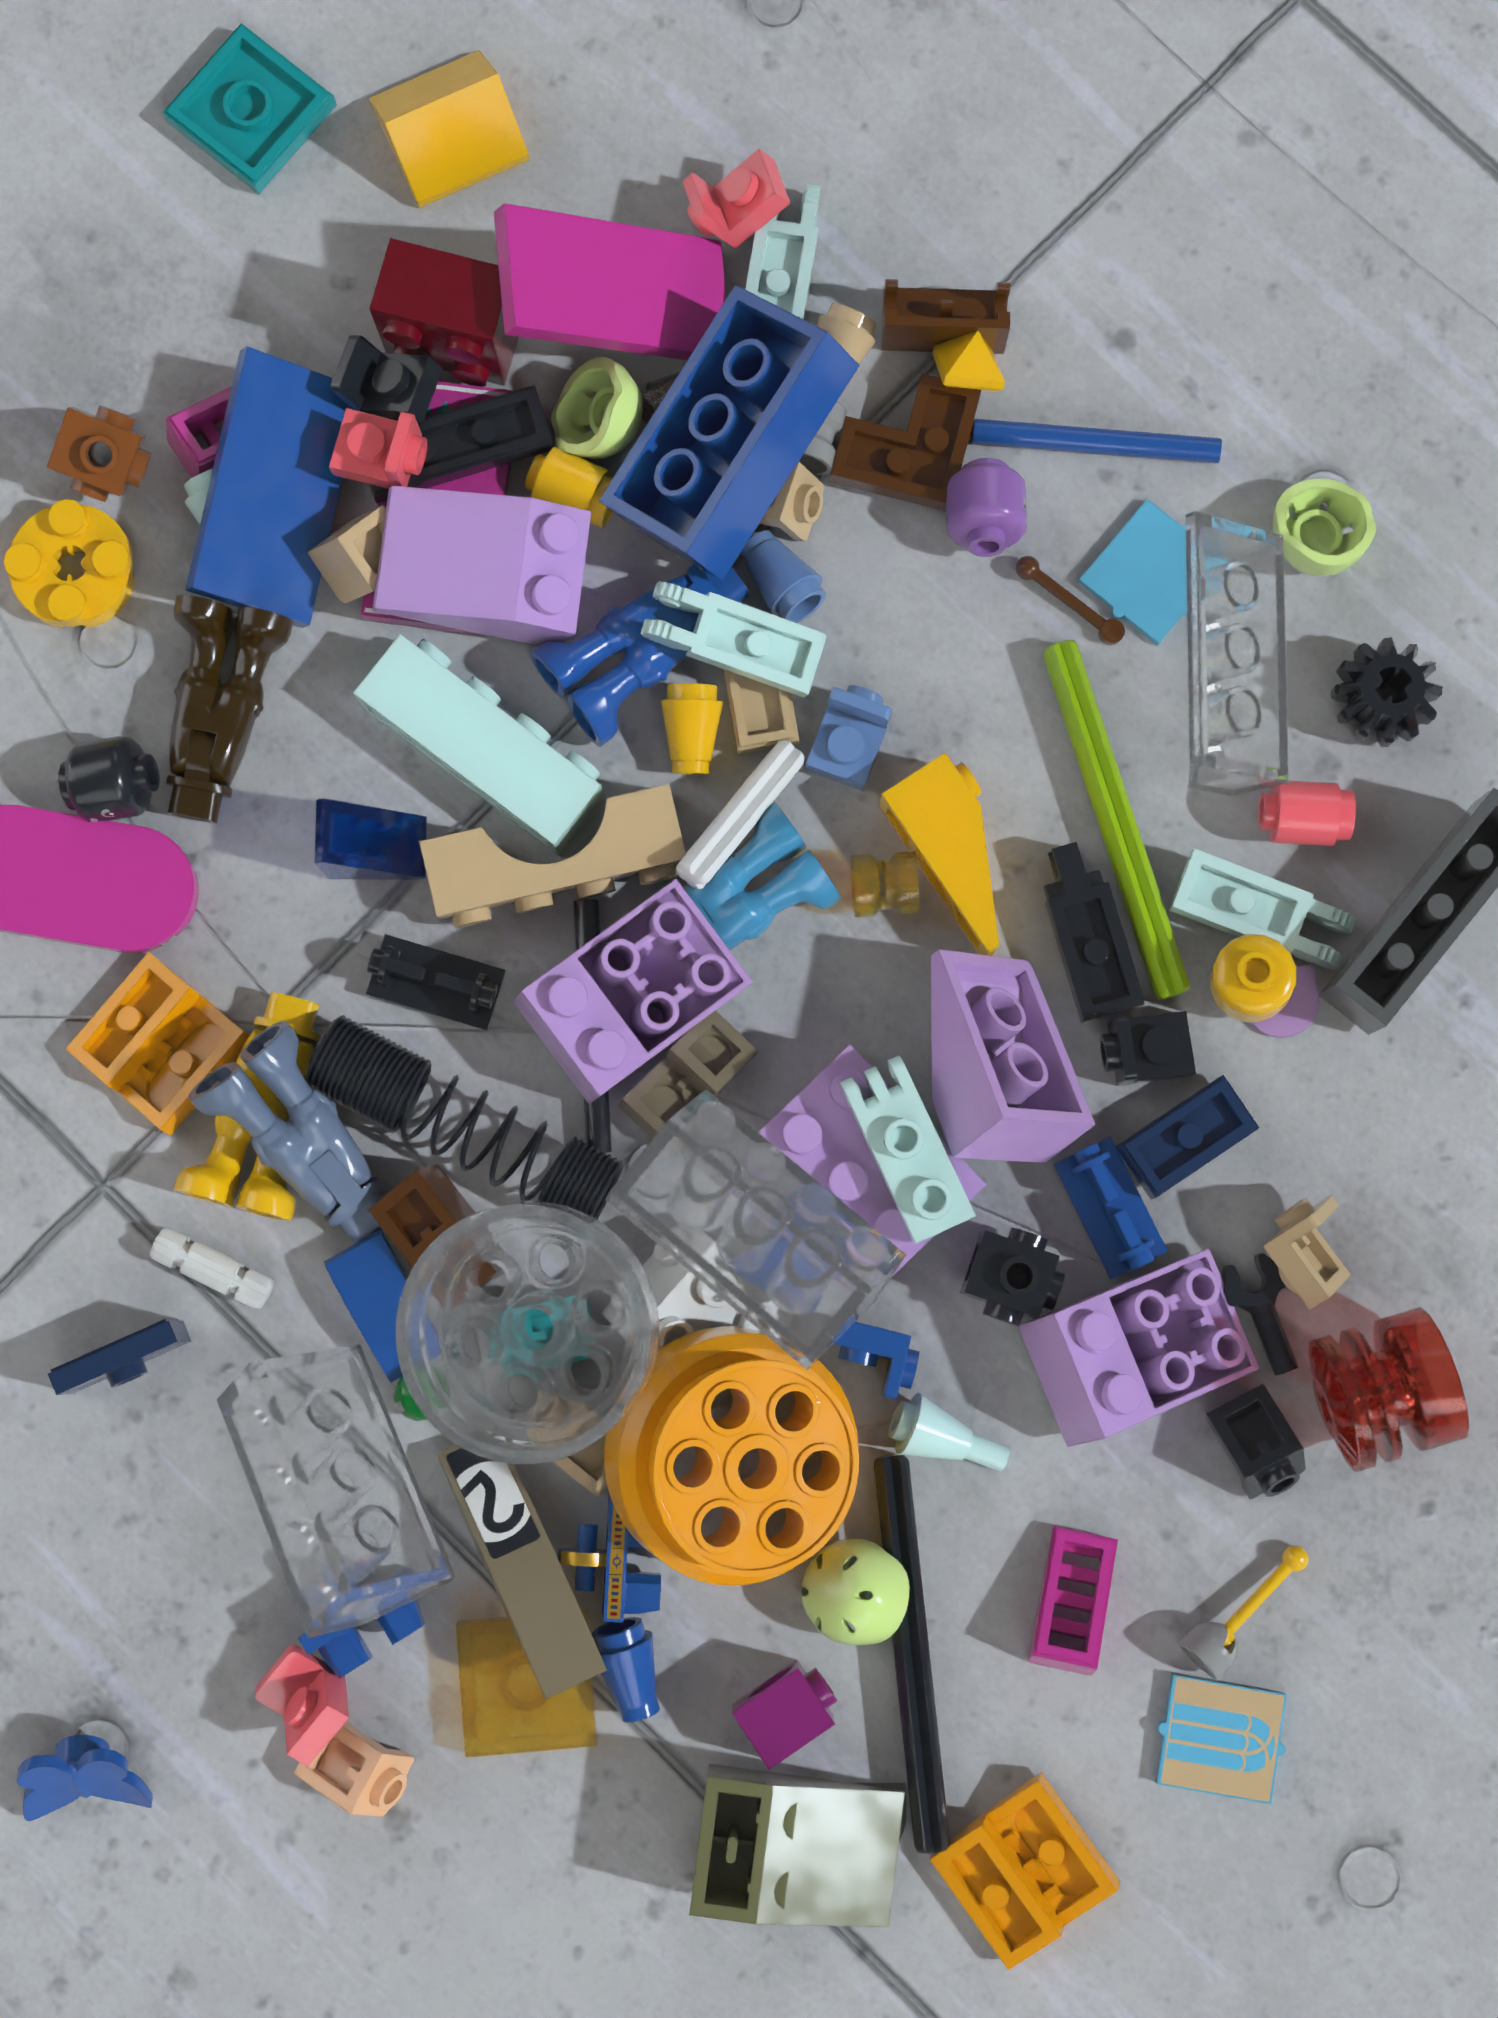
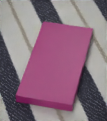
M503 203L494 211L505 335L688 360L727 299L721 240Z

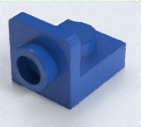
M833 1316L828 1342L840 1345L838 1358L876 1367L878 1355L888 1357L889 1362L881 1395L896 1400L899 1387L911 1389L920 1351L909 1349L910 1335Z

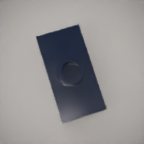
M1222 1075L1115 1147L1152 1200L1260 1127L1226 1077Z
M164 1319L50 1369L51 1373L48 1376L56 1395L74 1394L105 1379H108L111 1388L117 1387L147 1374L148 1370L144 1362L191 1342V1339L183 1321Z

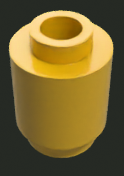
M553 447L547 456L538 454L535 457L525 481V489L532 491L531 498L591 511L590 525L593 524L602 529L606 527L614 513L599 502L613 479L610 477V470L576 455L566 453L557 447Z

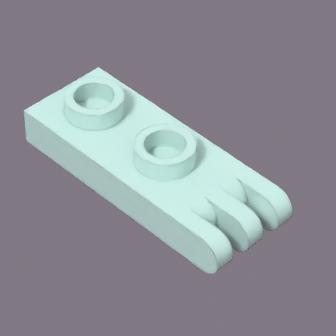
M898 1055L887 1060L889 1072L896 1081V1086L887 1089L876 1066L863 1071L872 1091V1097L863 1100L860 1088L852 1077L840 1082V1086L915 1245L975 1217L976 1214L902 1058Z

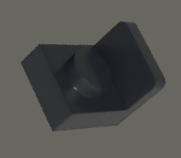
M350 335L331 382V390L356 411L398 421L401 412L414 414L417 423L423 424L443 367L429 355L381 352L365 337Z
M1186 1011L1129 1018L1128 1015L1114 1017L1107 1024L1109 1033L1100 1035L1103 1067L1105 1072H1115L1117 1086L1188 1077L1196 1074Z
M1264 1384L1206 1413L1208 1424L1240 1475L1242 1488L1249 1499H1253L1263 1493L1267 1497H1272L1287 1491L1300 1479L1299 1474L1306 1470L1304 1448Z

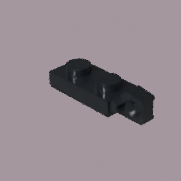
M1077 842L1052 848V851L1048 853L1055 882L1043 886L1047 899L1045 905L1081 1023L1144 1005L1145 1000L1109 882L1104 883L1100 870L1086 873Z

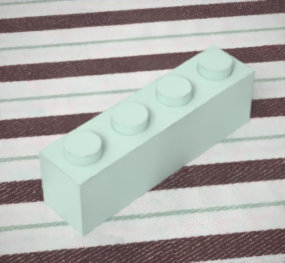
M400 634L353 692L362 708L559 856L605 798L601 784L596 781L600 776V772L576 752L570 751L564 757L546 744L551 737L550 734L527 715L521 713L514 720L498 708L497 704L501 701V698L485 683L474 676H471L465 683L450 672L447 668L452 663L451 660L433 644L425 639H421L416 646Z

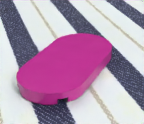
M0 805V932L122 953L140 954L163 946L161 944L168 942L174 935L178 936L190 923L198 902V878L187 855L165 834L143 826L113 821L88 822L78 815L20 805Z

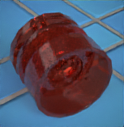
M1414 1308L1374 1321L1373 1340L1375 1352L1364 1335L1355 1327L1340 1332L1339 1344L1331 1335L1309 1341L1308 1354L1317 1406L1329 1434L1334 1439L1346 1463L1354 1472L1375 1467L1377 1453L1385 1462L1401 1459L1403 1445L1400 1427L1403 1428L1411 1443L1419 1451L1430 1450L1467 1438L1469 1431L1468 1408L1460 1377L1439 1328L1430 1314L1423 1308Z

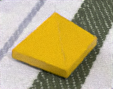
M978 330L934 345L932 355L942 383L946 387L990 391L1004 389L1005 380L995 354Z

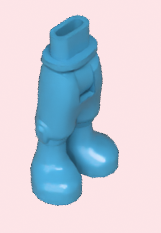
M776 802L772 803L757 821L755 835L739 851L729 856L703 888L695 889L689 884L684 887V890L729 950L746 940L759 938L771 925L775 915L795 904L805 902L824 910L842 900L832 881L810 850L793 860L782 872L759 889L750 892L745 891L752 878L770 866L792 858L806 849L801 836Z

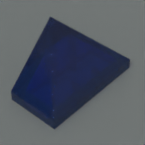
M326 798L316 800L314 864L328 879H424L426 877V869L419 841L426 840L427 816Z

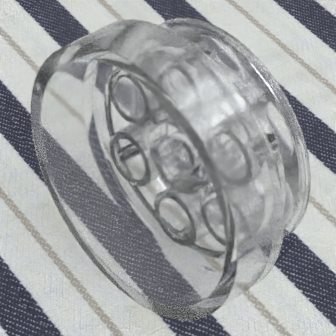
M516 1202L485 1209L456 1222L442 1232L427 1247L412 1268L401 1294L396 1317V1347L400 1369L406 1386L423 1415L446 1438L475 1455L509 1464H539L559 1460L589 1447L605 1436L626 1417L643 1393L653 1371L659 1344V1319L655 1295L644 1268L630 1247L613 1230L596 1218L580 1210L550 1202ZM547 1244L558 1245L568 1256L569 1268L563 1279L549 1277L541 1267V1252ZM485 1262L496 1264L505 1275L506 1285L500 1297H492L486 1294L479 1285L478 1273ZM595 1290L609 1294L616 1304L617 1314L611 1325H600L593 1321L588 1314L587 1300ZM530 1309L542 1310L550 1317L553 1324V1334L548 1343L536 1342L527 1334L525 1318ZM468 1327H476L482 1330L488 1337L490 1351L485 1361L475 1360L465 1351L463 1336ZM576 1356H587L593 1359L599 1366L601 1380L597 1389H585L579 1386L573 1379L571 1367ZM514 1374L526 1375L535 1383L537 1400L533 1407L521 1406L512 1398L509 1384Z

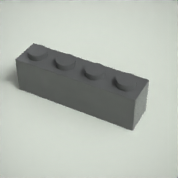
M1496 788L1488 791L1469 807L1320 992V997L1368 1035L1389 1024L1498 888V790Z

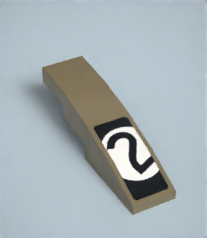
M497 1427L437 1453L436 1455L486 1572L491 1577L543 1698L548 1699L607 1671L552 1544Z

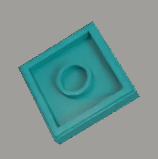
M241 23L162 113L167 123L259 195L333 111L337 104L334 95Z

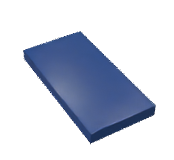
M248 346L240 350L187 579L186 591L239 608L252 607L271 611L290 618L293 621V625L301 628L310 625L321 572L307 552L329 537L343 478L334 476L329 468V464L346 408L354 410L332 392L331 382L333 378Z

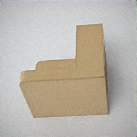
M383 505L352 519L307 552L338 599L344 604L375 591L386 509Z

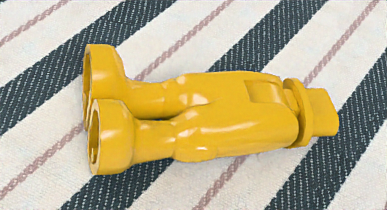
M271 992L264 1017H255L253 1026L256 1029L247 1038L242 1050L253 1038L269 1026L282 1020L287 1021L299 1040L296 1062L304 1077L306 1067L313 1053V1046L318 1043L320 1037L318 1033L312 1031L320 1005L301 998ZM240 1052L236 1063L250 1078L254 1087L272 1112L280 1119L287 1121L289 1116L286 1107L241 1059ZM215 1116L217 1137L207 1160L203 1164L181 1169L177 1175L173 1190L200 1200L234 1208L239 1190L241 1169L247 1145L251 1141V1135L231 1117ZM257 1156L251 1175L239 1193L236 1207L252 1214L291 1222L295 1211L296 1198L286 1187L285 1180L273 1168L261 1164Z

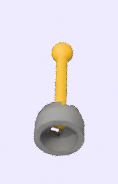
M1298 1545L1287 1547L1282 1555L1283 1562L1225 1624L1201 1622L1180 1640L1178 1644L1181 1649L1212 1679L1218 1681L1231 1667L1237 1657V1642L1234 1633L1292 1571H1301L1307 1566L1309 1557L1303 1547Z

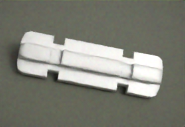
M163 1228L157 1235L150 1251V1256L153 1260L169 1268L175 1269L179 1266L181 1267V1274L224 1295H229L232 1292L235 1294L234 1300L251 1308L261 1309L268 1300L274 1285L272 1277L251 1268L246 1271L243 1269V1263L200 1242L195 1241L191 1244L189 1243L190 1237L174 1229Z

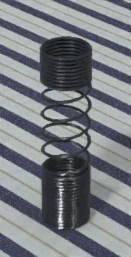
M345 1015L339 1016L330 1024L313 1051L305 1070L304 1079L310 1088L320 1091L329 1100L338 1103L339 1106H344L345 1109H349L351 1112H355L356 1115H361L362 1118H366L368 1121L372 1120V1123L378 1124L379 1127L383 1126L385 1130L389 1129L391 1133L396 1132L400 1128L402 1139L406 1141L418 1136L436 1116L430 1138V1150L435 1156L446 1152L467 1128L459 1158L460 1167L463 1171L476 1167L498 1141L489 1172L490 1183L494 1187L504 1183L529 1154L519 1187L520 1200L527 1202L540 1192L536 1204L537 1210L542 1209L543 1213L548 1212L549 1216L554 1215L555 1219L559 1218L560 1222L565 1221L566 1225L571 1224L572 1228L577 1227V1231L582 1230L583 1234L589 1233L593 1228L624 1167L622 1160L618 1161L616 1157L612 1158L611 1154L606 1155L605 1151L601 1152L599 1148L595 1149L594 1145L589 1146L588 1142L584 1143L582 1139L578 1140L576 1136L572 1137L544 1178L529 1195L525 1196L528 1176L547 1129V1121L540 1124L513 1165L496 1181L497 1164L511 1125L518 1112L517 1105L511 1108L497 1132L482 1152L469 1165H465L469 1142L478 1117L489 1095L488 1090L482 1092L475 1106L451 1139L441 1149L437 1150L435 1145L438 1130L459 1076H453L447 1089L430 1114L419 1127L408 1135L406 1134L407 1119L427 1083L431 1072V1061L429 1059L425 1060L423 1056L420 1057L417 1053L414 1054L412 1050L408 1051L402 1045H397L395 1041L391 1042L390 1039L380 1036L379 1033L363 1027L362 1024H358L356 1021L352 1022V1019L346 1018Z

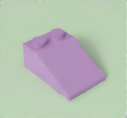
M391 486L388 492L372 611L540 646L548 641L565 642L576 634L591 511L530 497Z
M938 949L931 955L932 1102L953 1158L1046 1163L1096 1124L1031 962L1029 960Z

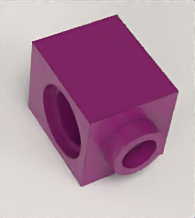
M796 1660L732 1704V1715L768 1770H770L835 1725L834 1715L829 1707L838 1700L816 1667L806 1673L798 1660Z

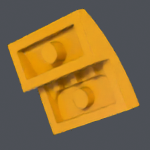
M148 952L66 1047V1050L106 1086L124 1097L158 1129L172 1136L195 1109V1106L188 1098L191 1090L216 1068L228 1062H234L250 1035L163 962Z
M1042 1772L1000 1800L950 1839V1846L946 1851L933 1853L929 1859L1008 1970L1061 1937L1065 1925L1116 1893L1120 1885L1119 1878Z

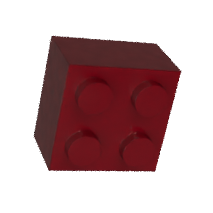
M390 238L369 307L385 352L429 355L443 367L444 371L451 372L453 378L467 385L484 387L487 385V382L505 386L519 337L505 335L499 266Z

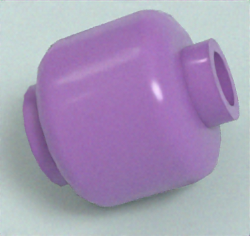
M979 458L965 464L960 471L950 478L947 487L946 527L948 536L958 546L968 549L972 554L980 557L999 555L1005 548L1017 543L1027 529L1026 485L1020 474L999 459Z

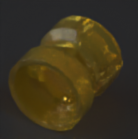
M915 851L896 852L890 859L877 860L871 854L851 855V884L855 918L874 917L879 910L891 909L898 915L919 914V881ZM879 874H883L884 896H880Z

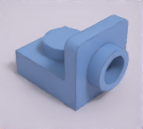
M849 685L847 691L833 687L828 699L827 710L805 764V770L864 791L890 723L892 708L883 705V697L867 688Z

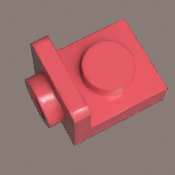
M757 149L714 187L693 172L682 181L690 202L687 212L693 224L704 235L708 237L716 235L735 249L790 204L775 160L761 149Z
M346 408L329 468L334 476L389 489L391 486L407 487L411 474L419 475L423 468L427 452V439L422 437L414 414L401 412L398 421Z
M290 1645L255 1687V1699L283 1715L287 1755L308 1767L349 1719L345 1676L339 1678L326 1662L312 1654L308 1655L304 1649L297 1645Z

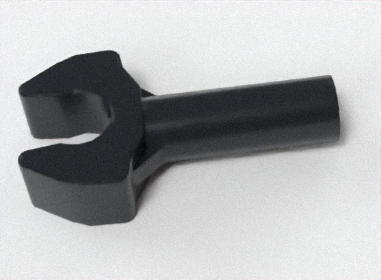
M1259 1253L1254 1256V1261L1262 1282L1256 1292L1252 1293L1244 1289L1241 1284V1277L1234 1265L1224 1266L1221 1278L1224 1282V1293L1228 1304L1232 1307L1238 1306L1251 1314L1273 1373L1277 1376L1297 1369L1299 1366L1275 1308L1278 1293L1286 1286L1279 1275L1278 1266L1266 1254Z

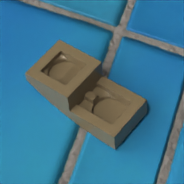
M715 1010L684 1034L669 1049L665 1058L622 1098L618 1107L664 1150L755 1057L758 1050Z

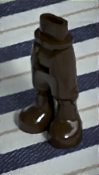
M178 595L174 605V618L191 637V657L189 667L182 673L174 690L177 701L171 727L169 764L170 772L176 776L168 775L165 784L173 787L167 813L216 824L222 797H232L233 790L230 785L244 757L255 720L264 709V691L261 683L263 673L271 655L288 642L293 621L288 617L263 609L240 607L238 613H236L230 607L210 599L191 595ZM235 626L236 652L232 673L225 684H221L220 670Z

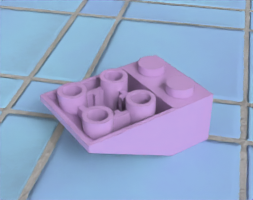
M675 879L524 988L513 1003L588 1104H591L752 984L753 981L678 880Z
M1209 1248L1040 1316V1318L1025 1322L1020 1327L1018 1326L1067 1447L1110 1437L1260 1369L1234 1306H1230L1224 1293V1282Z

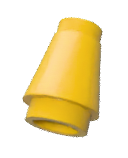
M690 683L667 685V699L661 700L670 761H672V774H709V762L712 759L723 701H717L716 685Z

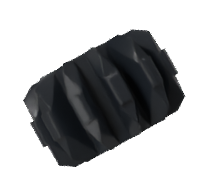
M1392 637L1384 638L1378 644L1377 650H1374L1367 643L1359 645L1353 652L1354 661L1344 660L1336 670L1343 683L1334 686L1331 690V698L1338 702L1348 703L1337 715L1338 722L1341 724L1348 723L1355 718L1360 723L1355 730L1354 736L1356 740L1363 741L1375 730L1377 741L1381 747H1389L1394 742L1396 734L1407 742L1413 740L1419 735V724L1428 725L1437 715L1436 710L1429 702L1437 700L1442 695L1443 687L1436 683L1425 681L1436 670V662L1429 661L1418 666L1413 661L1418 654L1417 644H1409L1401 654H1397L1396 645ZM1387 685H1390L1397 696L1392 700L1390 695L1384 701L1377 694L1376 689L1380 686L1382 690Z

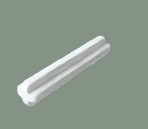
M787 740L778 741L677 864L676 871L680 878L687 881L695 889L703 888L712 879L803 766L805 758L802 751L796 749Z

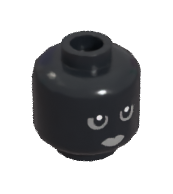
M116 736L76 744L68 753L67 760L60 765L58 783L62 799L69 809L76 810L88 822H101L142 815L150 805L152 792L157 791L159 788L160 775L157 763L151 754H145L141 746L132 738Z

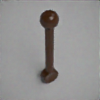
M1024 556L1017 561L1015 570L1021 579L1034 580L1099 630V638L1104 644L1115 645L1122 640L1125 628L1121 621L1112 618L1104 619L1041 571L1036 558Z

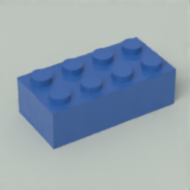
M735 284L599 502L637 531L723 581L860 365L827 331Z

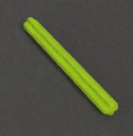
M1074 640L1056 642L1045 649L1043 658L1154 994L1159 1000L1179 996L1189 990L1190 982L1078 645Z

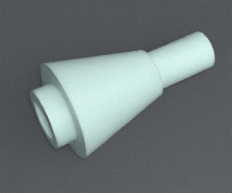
M920 1393L915 1394L909 1403L901 1401L896 1407L890 1422L888 1435L889 1438L896 1440L895 1452L897 1455L959 1461L967 1459L999 1472L1003 1471L1009 1459V1447L973 1434L970 1428Z

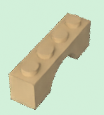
M670 784L607 798L602 823L591 842L579 853L556 863L533 864L515 859L498 848L482 827L419 841L436 917L442 920L453 918L455 928L492 920L490 909L515 904L517 914L548 908L554 905L552 895L575 889L579 899L612 893L616 891L614 880L638 875L640 885L669 880L677 877L675 866L686 854Z

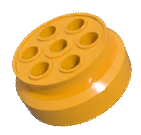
M721 1326L698 1330L677 1338L660 1348L635 1371L626 1383L614 1406L607 1428L604 1448L606 1481L613 1505L624 1526L646 1550L670 1568L692 1579L714 1585L736 1586L763 1582L790 1571L812 1557L833 1537L845 1519L854 1498L859 1474V1445L854 1415L847 1397L832 1373L818 1359L799 1346L766 1332L745 1327ZM730 1389L733 1397L730 1411L723 1418L713 1420L711 1405L714 1398L721 1391ZM792 1391L795 1396V1408L789 1418L782 1422H777L775 1416L776 1405L784 1394ZM694 1446L696 1451L694 1467L688 1474L682 1477H675L673 1466L677 1455L685 1448ZM757 1449L759 1452L757 1469L751 1476L740 1479L738 1473L740 1460L748 1451ZM820 1451L822 1461L818 1473L813 1478L804 1481L802 1468L805 1460L812 1453ZM721 1506L723 1520L720 1527L713 1534L702 1536L701 1524L704 1516L711 1509ZM784 1508L786 1520L783 1528L776 1535L767 1537V1520L772 1513Z

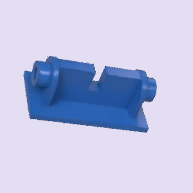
M1111 1136L1053 1164L1110 1280L1130 1270L1144 1266L1155 1260L1156 1257L1168 1252Z

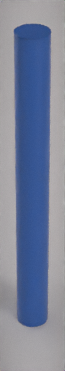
M975 418L972 432V444L1219 463L1222 449L1221 438Z

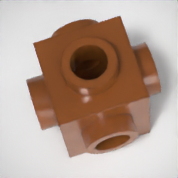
M99 405L96 416L75 407H68L47 468L72 477L70 489L106 502L109 493L118 496L124 495L128 484L137 488L140 487L151 453L141 449L145 435L132 430L136 419L102 405ZM99 442L105 443L111 449L112 459L108 465L99 463L94 456V448Z

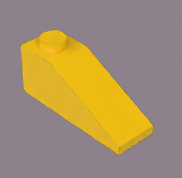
M943 753L883 792L879 808L977 953L992 956L999 947V938L981 804L976 798L982 794L977 780L964 763L961 762L954 766L947 754Z

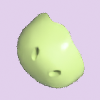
M596 357L581 365L571 375L551 414V422L555 431L554 442L560 450L590 460L605 459L620 453L634 439L641 424L643 399L636 382L625 367L608 357Z
M1310 479L1292 485L1278 499L1273 516V538L1280 555L1292 567L1310 576L1336 575L1356 565L1371 544L1376 533V523L1370 503L1366 497L1350 486L1331 479ZM1323 502L1327 504L1326 511L1319 510ZM1289 509L1291 510L1295 520L1289 514ZM1347 528L1353 529L1352 532L1343 534L1342 532Z
M856 1538L843 1539L823 1548L809 1563L801 1582L802 1605L814 1626L825 1637L845 1645L877 1644L887 1640L897 1631L906 1614L909 1601V1579L901 1563L876 1543ZM856 1557V1562L851 1567H848V1565ZM866 1591L872 1592L873 1596L871 1599H865ZM847 1621L854 1627L855 1630H853L848 1625Z

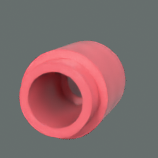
M1275 780L1271 792L1261 793L1258 807V826L1260 830H1268L1271 843L1334 846L1337 840L1349 841L1353 835L1356 818L1355 794L1353 790L1340 789L1338 783Z

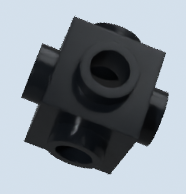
M1013 1227L1010 1229L1008 1238L984 1230L979 1233L960 1294L986 1302L982 1314L1020 1327L1023 1316L1036 1319L1040 1318L1043 1307L1050 1310L1054 1309L1063 1286L1065 1273L1056 1271L1060 1256L1045 1251L1048 1239ZM1011 1265L1017 1266L1023 1272L1024 1280L1018 1289L1013 1288L1007 1281V1271Z

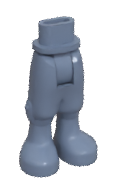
M282 1020L269 1026L253 1038L241 1051L240 1057L248 1068L286 1107L289 1116L287 1121L280 1119L272 1112L254 1087L250 1078L236 1062H228L209 1073L191 1090L188 1098L196 1109L204 1115L228 1116L241 1125L251 1135L252 1147L259 1157L260 1163L273 1168L306 1202L324 1214V1219L330 1227L340 1225L354 1243H357L380 1226L368 1209L383 1198L379 1192L383 1187V1183L377 1177H373L362 1152L339 1119L335 1102L329 1100L320 1091L310 1088L296 1062L299 1045L298 1037L289 1023Z

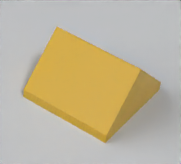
M480 50L369 98L370 104L419 208L530 160L499 74Z

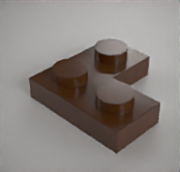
M922 373L907 431L846 416L830 475V482L946 511L948 483L950 478L962 468L981 390L946 387L943 385L941 378Z

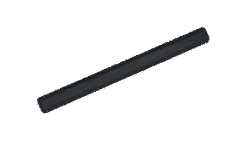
M904 1455L881 1456L874 1461L882 1547L904 1567L910 1587L906 1614L899 1628L892 1635L913 1839L918 1853L932 1854L946 1851L950 1846L910 1465L909 1460Z

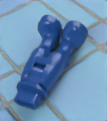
M692 565L687 569V575L684 574L666 581L667 583L679 585L704 595L712 592L737 602H741L750 595L748 588L732 567L723 581L696 565ZM655 588L623 606L618 605L617 607L610 608L599 620L595 630L568 643L548 641L530 652L535 667L553 692L560 698L569 694L567 702L572 715L589 739L598 747H602L617 733V710L619 706L638 688H648L661 681H665L670 670L688 657L686 656L687 651L667 647L641 635L645 619L663 620L673 626L693 632L699 615L698 613L686 612L663 605L653 597ZM621 652L626 654L620 664L572 692L593 668L609 656Z

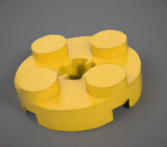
M64 499L57 501L51 507L45 508L29 518L16 533L11 547L7 550L4 557L5 570L9 574L12 590L18 600L37 619L57 628L65 629L63 626L76 627L80 625L89 628L107 622L125 606L133 592L135 583L133 576V557L135 558L133 545L125 532L108 514L95 507L80 505L75 500ZM75 552L86 555L81 561L82 567L86 570L83 576L74 580L73 576L68 574L67 581L59 579L57 573L61 569L59 562L63 557L68 554L74 556Z

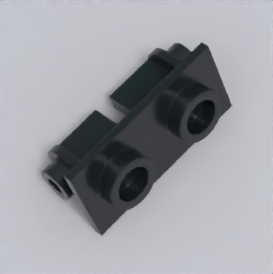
M385 934L381 948H374L369 959L367 972L371 973L372 976L366 995L487 1031L506 970Z

